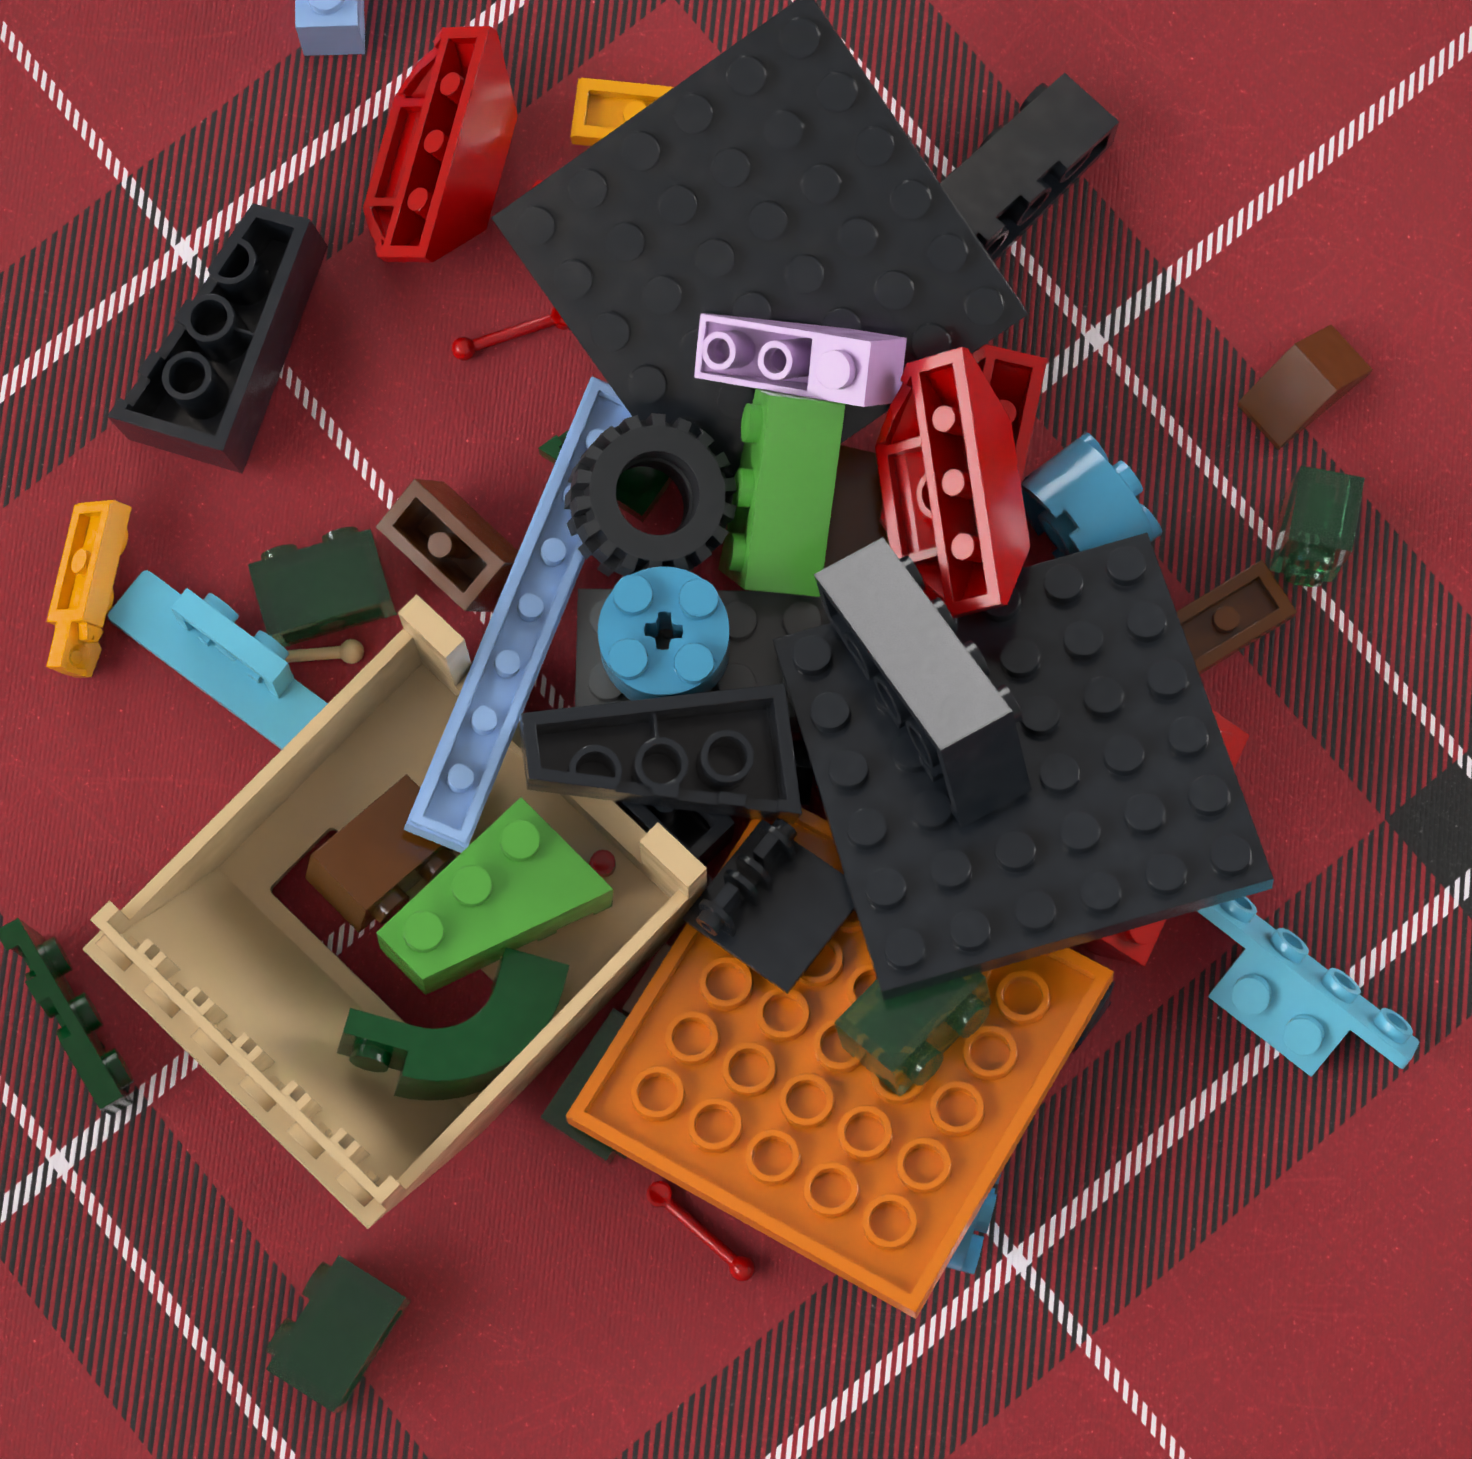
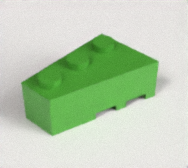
M757 388L755 389L753 403L746 404L741 422V438L744 442L740 466L735 475L737 492L733 494L732 504L737 506L734 519L727 525L726 530L729 533L724 539L718 570L744 590L820 597L814 574L823 570L825 564L846 404Z
M520 797L376 933L380 949L427 995L500 960L506 947L516 950L535 940L541 941L557 933L558 929L592 913L595 915L612 907L614 889Z

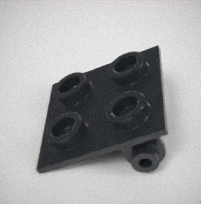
M777 818L771 825L762 819L682 919L788 994L855 908L844 874L794 841L797 832L786 821Z

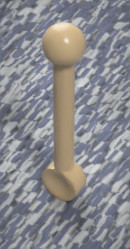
M349 639L344 641L341 646L287 650L289 655L285 661L290 663L341 658L346 663L354 664L362 659L364 648L359 641Z

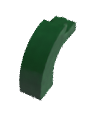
M506 947L495 973L488 1002L472 1018L455 1026L430 1029L350 1008L337 1054L350 1057L349 1061L353 1065L367 1071L386 1072L388 1068L400 1071L394 1096L434 1101L460 1098L480 1092L551 1021L559 1004L570 965Z

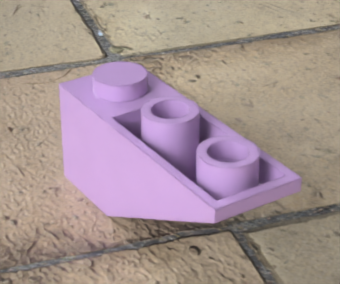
M701 313L694 378L861 407L890 404L902 385L900 379L903 374L907 338L849 328Z

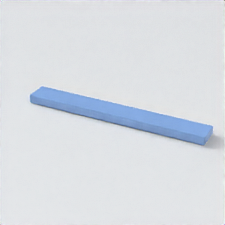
M593 376L589 380L403 829L460 853L469 846L519 723L521 713L524 711L585 561L584 556L578 550L583 544L579 535L571 536L567 526V522L572 518L571 510L564 509L565 495L571 487V483L568 482L573 468L580 461V457L601 433L610 426L615 428L624 419L632 417L612 387L605 381Z

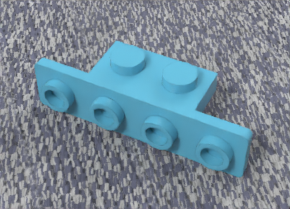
M145 570L141 572L108 613V618L113 625L281 750L328 704L294 679L290 666L285 661L289 652L279 642L261 630L254 637L235 624L239 615L228 604L212 593H208L204 599H201L186 588L180 594L152 572Z
M1246 896L1197 910L1245 948L1208 997L1309 1076H1313L1350 1030L1399 1068L1404 1069L1410 1062L1419 1045V1041L1412 1035L1413 1030L1409 1023L1396 1012L1388 1008L1379 1010L1360 995L1361 990L1357 983L1346 973L1336 968L1328 970L1309 956L1308 947L1294 933L1284 928L1276 930L1256 915L1257 909Z

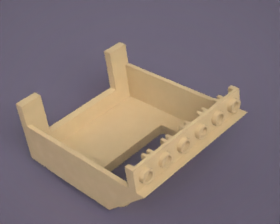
M417 594L398 612L403 629L121 911L109 900L90 919L101 931L82 949L367 1229L478 1137L655 955L661 946L685 923L682 919L683 916L707 888V868L659 822L646 833L614 801L527 790L519 720L469 845L522 797L587 863L590 862L593 853L602 849L610 851L616 861V868L613 874L603 878L614 889L612 907L595 915L592 913L558 929L557 933L541 941L535 940L516 949L570 965L559 1004L551 1021L484 1090L448 1100L425 1101L394 1096L400 1071L388 1068L386 1072L367 1071L353 1065L349 1061L350 1057L337 1054L350 1008L402 1023L405 1022L272 894V889L329 831H340L406 774L421 788L472 663L465 639ZM453 850V853L456 856L461 854L460 852ZM423 878L406 892L410 897L409 901L428 884ZM500 960L481 968L492 981H494Z

